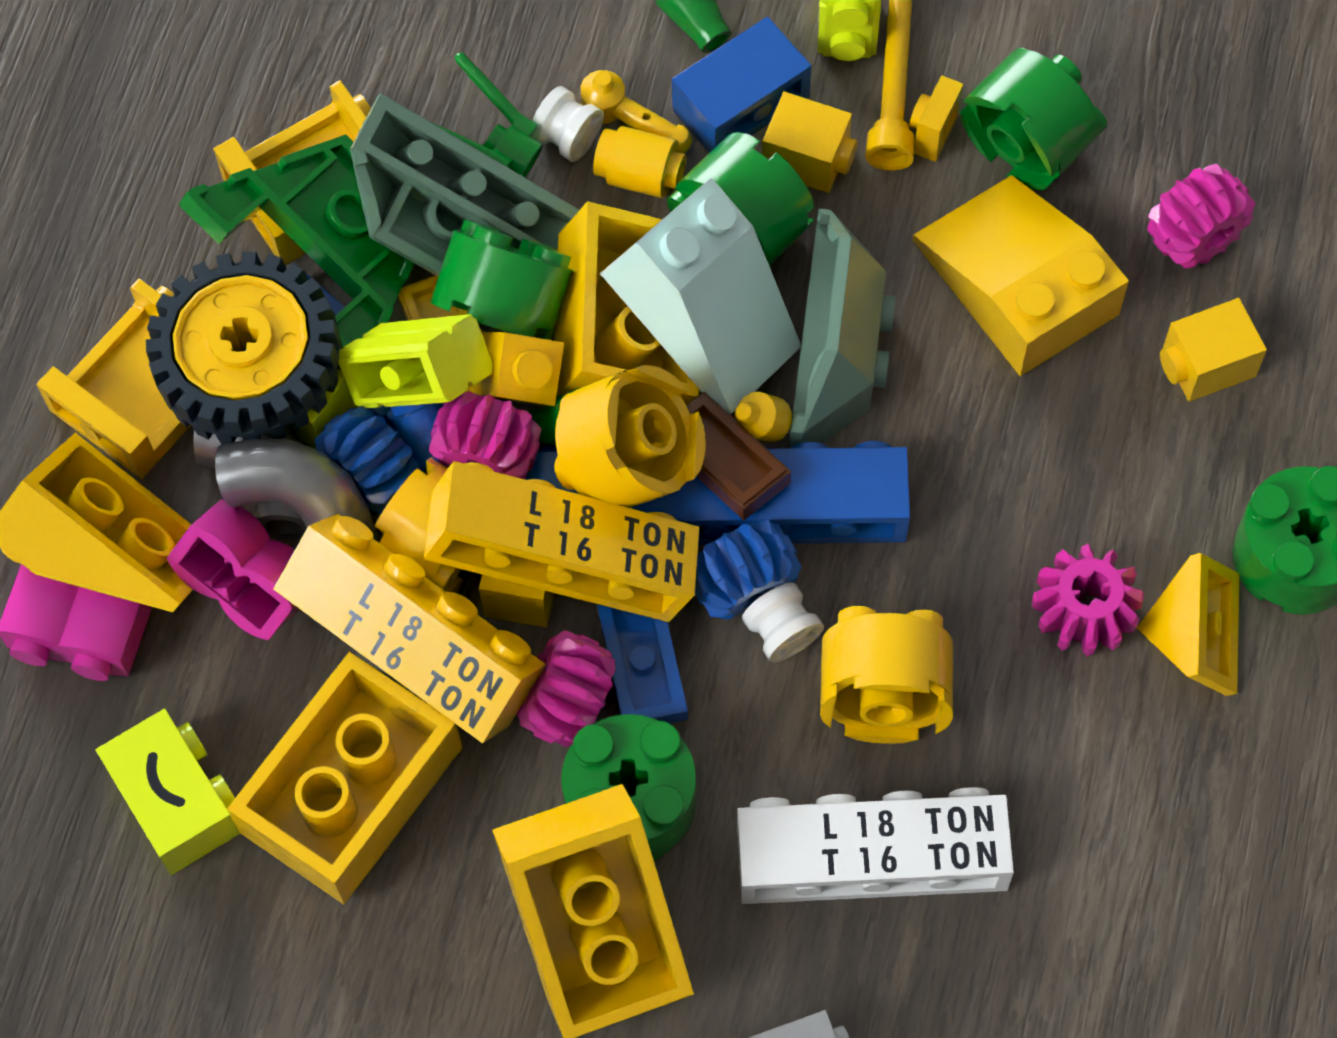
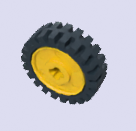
M242 251V258L239 263H234L230 253L216 256L218 267L209 270L204 261L192 266L195 278L188 281L182 275L177 277L171 283L174 293L173 297L162 293L156 303L159 317L150 316L147 326L150 339H146V353L150 362L148 364L156 386L169 409L173 411L176 418L184 426L188 427L191 425L197 435L209 440L212 434H215L221 444L235 442L237 437H242L243 440L261 439V435L270 433L272 439H282L287 437L284 427L291 423L297 430L303 428L309 423L307 412L312 409L319 414L327 404L325 392L334 393L339 381L337 369H341L338 362L342 343L337 321L330 303L319 284L313 277L308 280L304 269L293 262L286 268L282 257L268 254L264 263L260 261L257 252ZM244 346H247L246 351H243Z

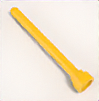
M889 0L881 113L880 119L874 123V127L867 133L865 153L866 161L871 166L881 170H902L909 167L914 159L915 136L910 130L909 124L904 121L912 0Z

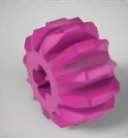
M1213 164L1205 167L1203 170L1201 168L1193 169L1189 176L1182 181L1176 180L1175 186L1169 192L1161 194V202L1153 207L1148 215L1150 221L1146 230L1153 237V243L1164 256L1168 255L1175 264H1180L1184 269L1192 268L1198 263H1209L1214 255L1219 252L1225 253L1229 244L1240 239L1241 230L1250 225L1253 219L1252 212L1256 203L1249 196V190L1238 177H1234L1218 164Z
M467 391L453 401L444 403L443 407L438 410L430 434L432 440L429 452L439 460V463L449 468L453 461L481 463L492 468L494 472L525 480L528 471L532 470L540 448L539 438L542 429L532 420V416L528 411L516 409L512 406L511 401L497 400L490 393L486 396H479L471 391Z
M1089 543L1081 547L1078 560L1062 549L1055 556V568L1044 566L1039 571L1036 582L1041 589L1034 592L1031 601L1034 610L1044 613L1038 625L1041 633L1061 631L1057 644L1061 651L1070 647L1073 640L1081 641V647L1086 657L1095 653L1098 640L1113 651L1120 646L1122 641L1121 632L1133 633L1137 628L1140 619L1135 610L1142 607L1144 593L1142 590L1131 587L1137 576L1135 566L1118 570L1114 568L1118 557L1115 549L1108 551L1104 555L1103 560L1094 558V551ZM1086 594L1096 598L1089 606L1079 602L1085 598Z
M567 630L548 640L544 651L537 656L546 666L517 712L520 726L534 732L533 736L550 744L554 741L564 747L572 745L578 731L587 725L594 724L600 709L605 706L604 700L608 691L613 686L611 678L616 670L612 653L598 646L599 642L583 634L578 636Z

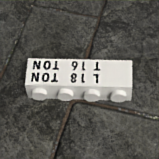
M961 788L950 792L947 798L923 799L922 794L916 791H896L884 795L883 801L856 802V798L848 794H832L818 798L816 804L790 805L787 799L768 797L752 801L750 807L737 809L741 904L1008 891L1014 873L1006 795H989V791L984 788Z

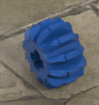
M363 406L357 409L351 407L344 414H338L323 427L324 431L315 438L316 450L325 453L351 475L368 505L371 515L381 514L405 480L417 468L420 469L419 463L411 455L412 448L403 442L399 436V431L393 430L387 424L384 417L375 416L370 409Z
M758 520L751 525L742 524L738 529L730 533H723L721 538L705 545L703 551L697 554L695 596L700 605L705 606L710 617L732 619L739 614L743 615L745 610L766 592L782 584L796 582L802 566L795 555L797 551L789 536L783 534L778 523H770L769 520Z

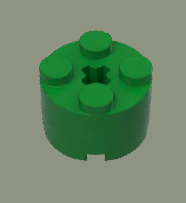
M1017 48L1011 52L972 90L963 101L967 105L960 111L962 125L978 151L990 163L999 155L1013 167L1007 177L1012 175L1031 190L1038 191L1045 190L1107 128V120L1080 87L1079 83L1082 81V75L1071 60L1060 54L1055 55L1050 60L1044 55L1024 48Z
M731 133L677 183L675 192L667 198V206L670 212H672L712 177L753 225L770 267L813 225L815 218L807 217V214L814 208L813 198L798 173L777 152L770 159H767L753 149L760 140L745 133Z
M464 219L461 231L453 230L430 303L449 312L451 306L466 310V314H471L478 323L512 334L535 337L536 335L538 338L551 340L573 270L568 268L571 256L558 252V249L526 238H522L519 249L510 246L512 237L499 233V230Z
M1301 466L1288 468L1271 475L1252 493L1236 531L1232 557L1235 570L1239 573L1240 581L1248 592L1260 601L1264 598L1273 604L1283 607L1281 611L1295 615L1318 613L1337 604V467L1323 466L1318 468Z
M636 714L611 716L594 724L587 725L578 731L574 737L573 744L566 754L562 768L561 783L564 804L620 784L635 783L637 786L636 796H632L630 799L641 817L653 860L660 859L671 851L670 848L687 833L693 823L696 810L695 765L692 755L680 737L679 732L673 725L665 721H658L651 717Z

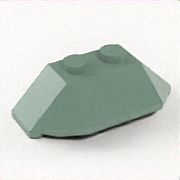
M383 94L377 96L350 148L369 237L436 276H439L453 230L461 231L464 219L499 230V233L512 237L510 246L518 249L522 238L558 249V234L579 211V209Z
M818 209L789 449L803 442L825 443L870 410L873 387L885 388L890 351L877 350L879 331L892 333L896 296L884 295L886 270L831 210Z

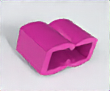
M222 499L218 501L187 529L167 557L171 568L184 583L202 595L218 599L227 616L237 626L255 637L269 640L299 610L298 607L273 590L295 549L284 543L271 540L260 521L241 506L233 508L229 507Z
M21 564L0 620V638L5 646L10 648L9 654L21 662L34 666H46L48 660L72 663L71 670L88 679L107 681L110 675L129 676L152 607L35 575Z

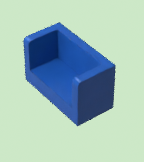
M767 16L673 77L672 108L675 114L710 153L731 133L740 132L752 136L770 124L783 91L808 99L810 97L812 65Z

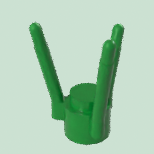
M457 53L455 55L456 63L512 125L507 129L501 124H497L484 145H480L441 126L438 127L526 178L543 149V144L532 138L538 124L522 115L464 53Z

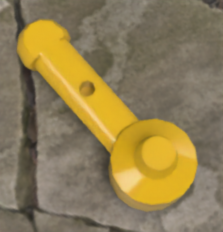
M597 70L584 78L581 84V105L592 104L604 112L602 124H608L618 119L634 129L677 139L679 142V153L684 154L690 149L693 141L691 132L684 125H675L626 97L625 85L617 74L608 70Z
M751 392L744 396L739 402L735 413L730 415L754 438L765 443H775L783 439L789 432L792 424V412L786 401L763 392Z

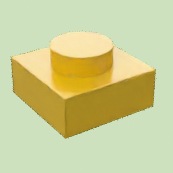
M941 75L931 96L924 93L921 94L909 123V127L917 130L914 154L934 162L937 161L959 116L963 83Z

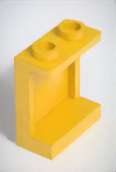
M338 81L329 86L332 97L331 104L253 148L244 151L235 137L214 147L213 150L222 178L226 181L233 173L251 168L253 171L278 163L282 156L343 135H347L354 142L371 107L361 94L352 97L343 83ZM259 210L250 218L273 254L282 257L285 265L306 254L263 210Z
M137 279L130 287L135 300L133 306L67 376L53 366L36 385L49 411L136 476L143 479L190 426H184L167 406L154 381L146 353V339H150L147 329L150 316L159 317L156 303L162 293L173 297L174 293L164 286H160L155 290L141 279Z

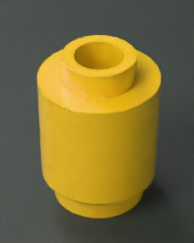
M620 126L617 131L605 128L596 147L593 173L595 176L606 178L607 185L663 199L669 189H675L677 183L683 179L687 156L686 154L679 153V142L677 139L625 126Z

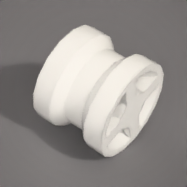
M563 86L556 87L545 97L534 115L532 121L538 124L532 138L542 144L551 142L558 146L561 156L571 162L578 161L586 154L597 138L602 127L604 112L592 104L582 106L575 101V96L571 91Z
M793 582L782 584L766 592L756 599L742 615V620L747 628L752 632H758L764 640L763 652L769 661L773 663L781 662L801 652L812 644L824 630V625L819 617L814 613H808L803 607V594Z

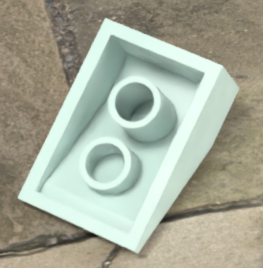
M712 177L600 273L702 393H707L729 415L736 410L744 396L755 392L801 348V343L753 225Z

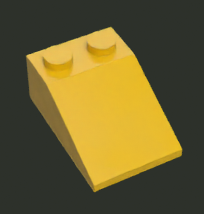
M1012 175L913 234L912 241L1020 377L1120 315L1129 283L1126 276L1090 233Z
M76 432L21 481L0 510V548L2 552L12 561L23 564L35 575L169 612H174L193 590L178 577L167 560L168 555L192 524Z

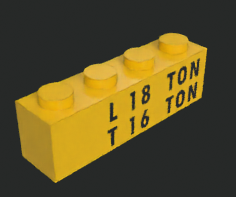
M453 461L432 490L424 560L670 622L695 595L699 526L677 521L667 513H646L557 489L553 484L544 480H524L494 472L492 468L481 463Z
M339 513L308 526L273 588L277 593L482 744L509 727L546 666L545 663L531 654L530 646L522 638L509 631L495 628L477 615L478 610L470 600L457 593L444 591L425 577V570L416 561L405 555L392 553L373 539L372 531L364 523L349 516H341Z

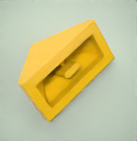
M1202 553L1190 555L1138 625L1137 629L1187 677L1225 696L1237 694L1239 573Z

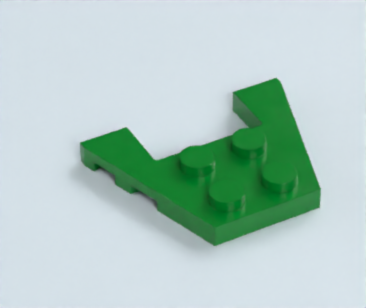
M347 135L282 156L278 163L255 171L248 168L231 174L226 181L206 187L204 183L186 192L178 205L219 245L255 213L263 210L353 299L335 316L342 343L341 349L352 341L363 338V334L379 324L388 323L394 310L392 307L402 285L407 281L414 263L369 237L350 153L353 141Z

